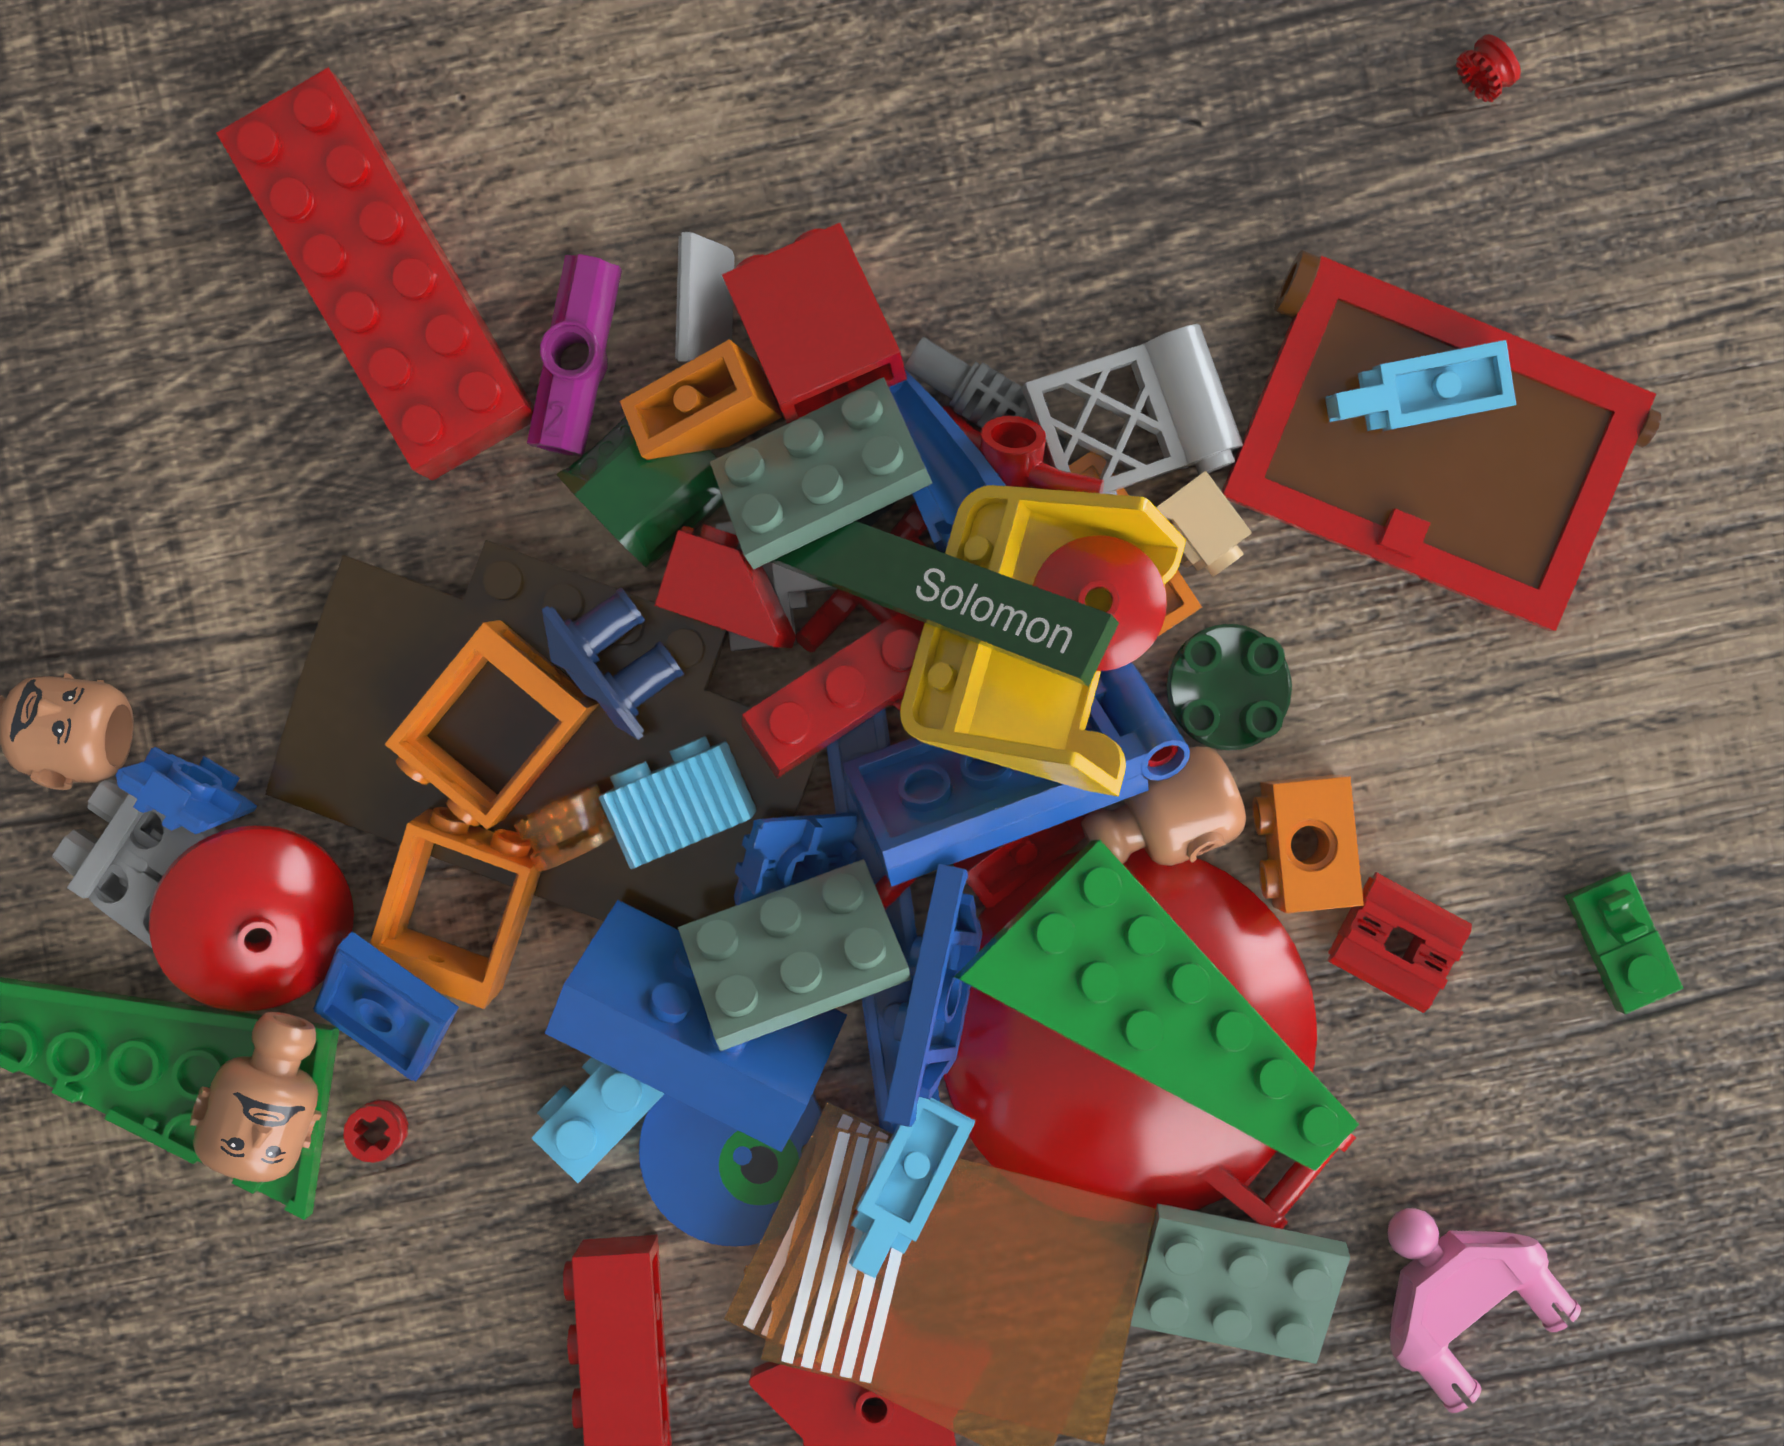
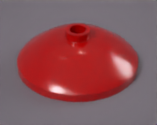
M256 825L236 827L212 834L198 841L179 855L160 879L152 898L149 911L150 941L156 960L165 975L176 987L191 998L203 1004L230 1011L266 1010L287 1004L304 996L325 980L338 945L352 932L354 919L353 901L346 878L340 867L314 841L301 834L279 827ZM263 928L269 931L268 937L262 942L251 943L245 940L246 934L252 929Z

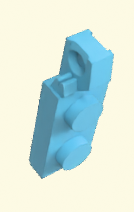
M1506 340L1380 364L1372 367L1373 370L1358 373L1360 389L1335 393L1325 397L1329 422L1365 415L1367 431L1381 428L1383 431L1516 405Z
M919 1097L916 1121L912 1127L897 1125L855 1208L858 1211L851 1226L862 1231L863 1234L849 1260V1264L853 1268L876 1278L891 1247L904 1254L912 1240L917 1241L974 1126L975 1120L932 1097L930 1099Z

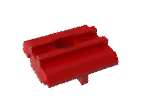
M1375 872L1372 878L1369 877L1362 889L1364 906L1351 907L1328 951L1330 956L1327 961L1424 1013L1431 1007L1439 990L1445 988L1448 982L1446 977L1454 962H1459L1464 953L1461 950L1471 933L1472 924ZM1365 916L1366 918L1376 922V924L1374 925L1364 920L1363 917ZM1359 925L1369 929L1371 933L1359 928ZM1398 926L1414 936L1403 958L1385 950L1386 946L1384 944L1393 927L1397 928ZM1431 952L1438 956L1439 960L1429 955V953ZM1425 961H1428L1429 963L1435 965L1436 967L1433 968V967H1431V966L1425 964L1424 962H1425Z

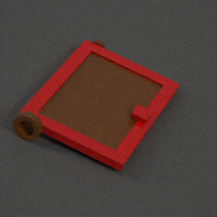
M1301 250L1294 259L1283 281L1274 307V311L1291 317L1292 321L1243 437V446L1239 448L1236 454L1235 463L1232 464L1221 492L1231 502L1545 630L1556 631L1634 446L1636 445L1641 448L1647 446L1659 428L1661 413L1651 409L1657 394L1324 256L1318 257ZM1506 340L1516 398V405L1387 431H1383L1382 428L1367 431L1365 415L1329 422L1325 397L1335 393L1360 389L1358 373L1373 370L1372 367L1380 364Z

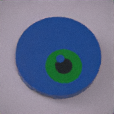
M814 1093L782 1152L664 1094L647 1112L639 1141L640 1168L645 1186L653 1202L660 1212L677 1228L707 1243L721 1246H748L773 1239L789 1229L828 1147L829 1133L826 1120Z

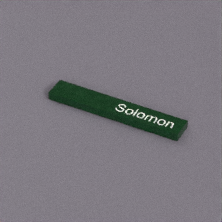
M857 521L771 561L773 564L1088 687L1119 624L1113 615Z

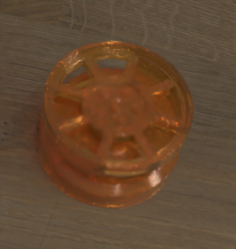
M597 783L576 790L527 815L529 820L525 821V823L521 819L513 824L520 839L529 840L534 850L529 857L537 872L551 869L572 860L615 836L607 815L604 814L600 806L599 796L602 793Z

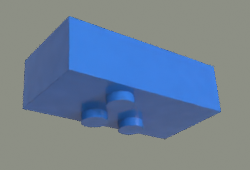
M617 900L565 981L545 1034L782 1152L810 1101L847 1014L837 1009H832L720 1051L714 1038L679 930Z

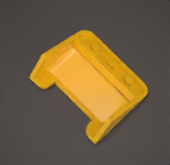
M988 485L971 492L959 506L945 554L1033 585L1034 579L1045 560L1064 544L1087 536H1110L1125 540L1143 551L1158 569L1165 585L1174 576L1180 565L1186 539L1144 497ZM1094 589L1086 595L1085 604L1107 612L1112 606V598L1107 591ZM924 624L900 710L901 722L908 734L929 745L1085 791L1119 796L1126 768L1125 756L1121 747L1105 734L1085 730L1101 671L1095 672L1088 687L930 624Z

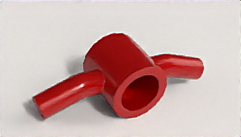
M942 407L983 454L1006 486L1102 494L1104 487L1103 479L1058 470L1043 462L1046 433L1033 420L1020 416L996 417L988 421L983 426L982 431L979 432L960 415L955 413L951 407Z

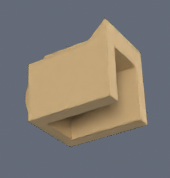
M1204 471L1156 507L1186 539L1181 563L1185 568L1191 565L1197 571L1206 568L1211 576L1214 577L1244 555L1237 544L1252 532L1207 471Z

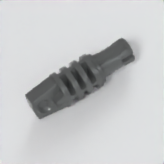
M924 336L917 344L904 367L908 373L952 399L949 405L954 408L953 411L981 429L988 421L996 417L1020 416L1033 420L1028 403L1019 384L1009 380L1006 376L993 370L983 362L981 365L976 361L973 366L968 365ZM1058 435L1060 444L1063 447L1067 439Z

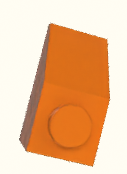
M730 339L620 400L640 454L647 460L729 447L782 418L760 363Z

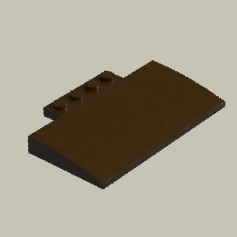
M485 540L464 599L364 561L343 555L297 685L265 795L401 845L407 823L428 808L432 810L436 807L448 808L446 802L449 798L432 783L429 782L427 785H424L406 775L396 764V759L399 756L388 748L385 743L483 622L501 620L551 662L542 609L546 606L553 607L563 621L569 617L574 622L616 593L617 588ZM625 592L641 613L645 622L636 625L598 653L597 656L600 661L596 663L602 674L609 671L613 676L655 646L654 644L661 641L684 675L680 678L677 677L636 707L639 714L635 716V719L644 730L642 732L643 737L639 740L617 728L599 704L507 817L486 830L494 832L498 829L518 832L532 841V847L548 852L534 893L535 896L602 921L606 919L616 901L619 900L679 930L678 927L736 906L734 894L739 877L735 873L737 862H743L746 849L742 845L744 835L751 834L754 820L797 816L821 750L777 779L741 726L742 714L752 707L707 690L729 631L654 606L655 603ZM488 661L427 736L498 795L559 719ZM554 664L558 669H560L564 674H566L570 679H572L564 668ZM703 736H706L710 747L727 741L757 812L751 819L743 823H739L731 828L701 839L696 843L630 869L599 800V796L614 788L610 776L645 761L651 772L674 763L669 751ZM435 843L430 855L436 859L511 887L517 874Z

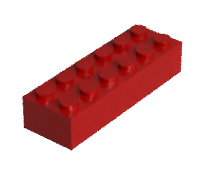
M329 67L216 132L413 471L434 481L531 424L534 411L532 402L353 95Z

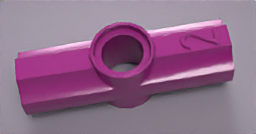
M582 254L565 255L551 327L544 334L540 344V356L543 366L527 444L532 447L568 456L581 457L585 454L598 386L604 379L608 369L606 347L622 269L618 265L606 262L601 258ZM575 343L588 345L589 356L582 367L576 370L562 369L561 356L568 346Z

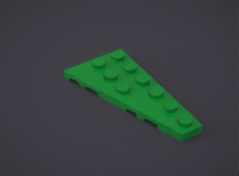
M1091 840L954 976L956 979L1004 1003L1006 1006L1032 1018L1069 1040L1314 1171L1325 1162L1359 1125L1101 840Z
M0 977V1067L12 1073L21 1071L52 1087L51 1093L71 1103L80 1101L106 1114L105 1120L194 1164L198 1161L201 1162L195 1153L193 1145L197 1126L190 1125L198 1092L202 1086L210 1088L216 1073L226 1061L241 1056L253 1055L255 1047L252 1042V1031L256 1022L263 1015ZM310 1022L314 1025L316 1031L314 1048L310 1055L301 1060L299 1069L309 1074L313 1079L319 1094L315 1110L321 1111V1118L315 1121L309 1148L302 1147L297 1163L286 1176L269 1182H253L233 1178L232 1184L252 1194L259 1191L286 1205L285 1211L303 1220L313 1214L339 1029L334 1025Z

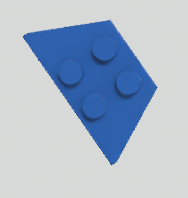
M938 864L923 937H916L909 954L910 975L914 976L909 1002L904 1001L901 1004L895 1019L894 1039L899 1041L900 1045L883 1121L912 1127L916 1121L919 1097L930 1099L938 1088L943 1075L948 1073L957 1059L971 986L956 979L954 976L979 952L983 935L980 921L976 919L973 895L963 893L968 878L966 869Z

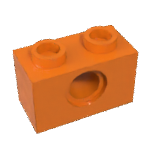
M1326 775L1260 782L1261 797H1254L1253 818L1257 834L1266 836L1268 860H1261L1259 863V878L1264 898H1272L1273 907L1284 913L1364 906L1351 776ZM1310 826L1318 838L1317 849L1311 857L1299 861L1292 853L1291 840L1300 828Z

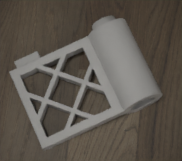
M1199 324L1178 328L1144 344L1026 382L1021 387L1033 421L1039 424L1046 433L1044 453L1050 466L1058 470L1070 472L1068 460L1076 444L1107 459V463L1099 478L1104 480L1102 494L1118 495L1117 490L1181 468L1195 466L1198 475L1204 471L1210 473L1235 463L1232 451L1243 446ZM1131 365L1140 389L1132 408L1100 392L1110 371ZM1097 376L1092 388L1080 382ZM1064 388L1086 399L1073 428L1050 416L1043 396L1044 393ZM1144 403L1148 411L1149 417L1140 413L1144 406ZM1094 404L1126 420L1113 448L1082 433ZM1134 425L1157 436L1164 459L1145 465L1122 453ZM1058 435L1068 439L1064 449H1062ZM1116 465L1129 470L1111 477Z

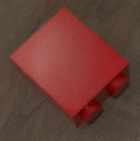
M840 222L826 229L809 230L800 235L794 243L767 255L758 254L750 256L741 261L735 269L722 274L734 306L787 424L884 377L888 387L907 379L901 351Z

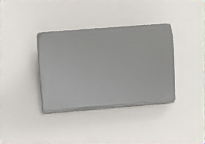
M682 232L678 240L675 359L680 367L729 339L732 341L733 301L722 277V274L734 269L735 256L733 251L727 246L692 232Z

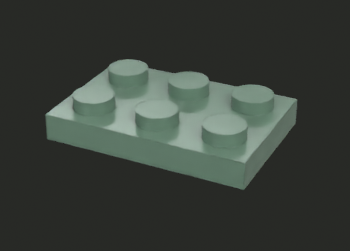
M884 377L710 461L741 549L753 569L933 484Z
M864 859L678 927L714 1038L720 1051L911 980L909 967Z
M1157 1204L1128 1309L1130 1326L1317 1364L1349 1264L1350 1254L1347 1244L1338 1240Z

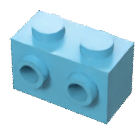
M593 1057L582 1066L590 1076L574 1093L564 1085L537 1112L545 1123L532 1136V1139L577 1183L593 1169L664 1095V1093Z

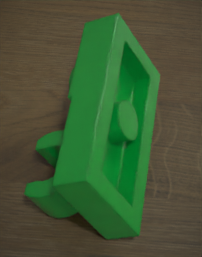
M1621 870L1564 896L1616 1011L1628 1014L1684 989L1631 872Z

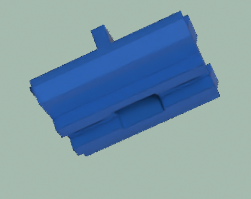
M154 747L151 748L144 762L120 768L116 773L118 787L137 798L133 808L141 813L154 809L166 816L161 825L171 831L184 827L192 833L198 834L254 812L257 808V805L253 804L251 800L233 791L240 777L205 756L197 765Z
M852 812L754 820L751 834L744 835L742 845L746 849L743 862H737L735 873L739 877L734 894L736 906L854 863L858 849L850 841H853L858 824L856 820L857 815Z

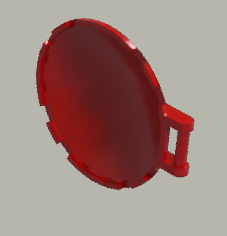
M1144 848L1132 852L1126 862L1123 863L1126 869L1313 1073L1317 1047V1022L1312 988L1296 946L1278 918L1247 886L1227 872L1204 860L1197 858L1193 862L1189 859L1175 865H1161L1151 860ZM1080 851L1057 858L994 907H985L976 918L980 921L983 932L979 951ZM973 987L970 988L957 1059L948 1073L943 1075L954 1109L975 1120L969 1134L970 1139L986 1160L1001 1175L1029 1196L1052 1208L1096 1221L1114 1223L1153 1222L1157 1204L1197 1211L1226 1197L1260 1225L1283 1229L1289 1222L1285 1215L1339 1149L1346 1152L1357 1138L1351 1133L1316 1171L1295 1161L1266 1198L1263 1199L1248 1186L1277 1152L1276 1150Z

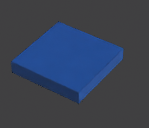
M352 931L338 945L313 1009L315 1013L411 1081L414 1080L416 1082L429 1067L459 1007Z

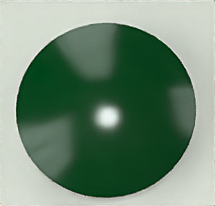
M1238 624L1215 625L1191 636L1175 654L1169 667L1166 684L1171 712L1183 731L1195 741L1207 747L1227 751L1252 747L1277 734L1282 727L1292 695L1291 674L1281 644L1274 638L1267 637L1255 629Z

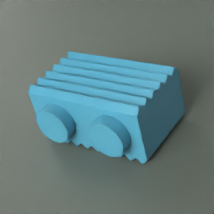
M703 736L669 751L674 763L651 772L645 761L610 776L614 788L599 796V800L630 869L696 843L701 839L731 828L739 823H743L751 819L757 812L727 741L710 747L706 736Z

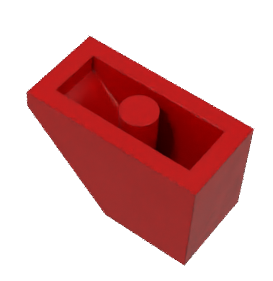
M703 524L700 536L678 530L654 606L773 647L792 648L796 635L763 566L756 569L752 568L745 558L743 551L737 548L739 544L737 535Z

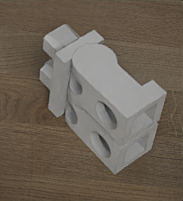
M104 780L98 785L88 800L87 807L109 823L101 837L98 839L85 829H73L63 838L52 856L65 870L74 876L67 887L69 890L81 898H89L98 909L152 948L149 931V911L160 879L179 855L198 841L220 831L211 828L194 834L184 827L171 831L161 825L166 816L155 809L141 813L133 808L137 798L119 788L117 780Z

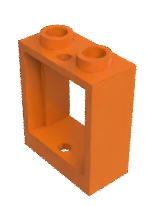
M501 620L483 622L385 745L399 756L396 759V764L406 775L424 785L430 782L449 798L446 802L448 808L459 819L471 826L481 824L484 828L489 829L507 817L599 703L597 700L583 694L572 679ZM488 661L559 719L498 795L427 736Z
M436 807L433 810L428 808L407 823L370 944L437 992L485 1009L503 989L548 852L532 847V841L518 832L498 829L492 832L465 823L447 807ZM434 843L517 873L489 958L407 928Z

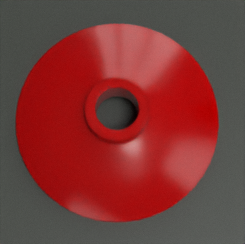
M1087 536L1064 544L1045 560L1032 585L1085 604L1086 595L1094 589H1103L1110 594L1112 606L1107 613L1112 614L1119 624L1096 671L1114 670L1138 659L1154 643L1165 620L1166 591L1158 569L1143 551L1133 544L1116 537Z

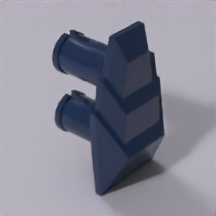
M620 587L616 590V593L574 622L569 617L563 621L553 607L546 606L543 608L542 614L551 662L564 668L583 694L597 700L617 728L638 740L643 737L642 732L644 730L635 719V716L639 714L636 707L677 677L683 676L684 673L662 642L659 641L654 644L655 646L613 676L609 671L602 674L596 665L600 661L597 654L633 627L645 622V619L628 595Z

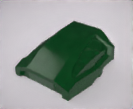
M626 416L592 449L571 466L556 474L579 501L648 570L673 548L678 530L682 531V527L685 526L694 528L695 531L724 503L710 461L717 459V457L710 450L647 460L640 454Z

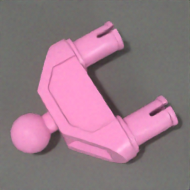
M1416 1208L1403 1209L1395 1213L1389 1221L1388 1240L1393 1250L1402 1257L1414 1259L1400 1271L1391 1320V1351L1402 1367L1412 1372L1418 1371L1442 1400L1444 1407L1451 1413H1458L1468 1408L1453 1390V1383L1459 1386L1472 1403L1479 1397L1481 1386L1449 1350L1448 1344L1511 1292L1517 1290L1542 1321L1544 1328L1549 1332H1558L1568 1327L1554 1310L1552 1303L1561 1312L1564 1311L1572 1322L1578 1318L1581 1312L1578 1302L1571 1298L1547 1268L1549 1260L1546 1250L1538 1240L1532 1237L1506 1232L1448 1231L1439 1239L1438 1226L1433 1217L1427 1212Z

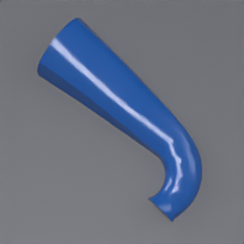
M905 370L907 379L890 386L889 389L933 483L912 493L937 551L945 553L958 508L963 500L980 487L1006 485L983 454L948 413Z

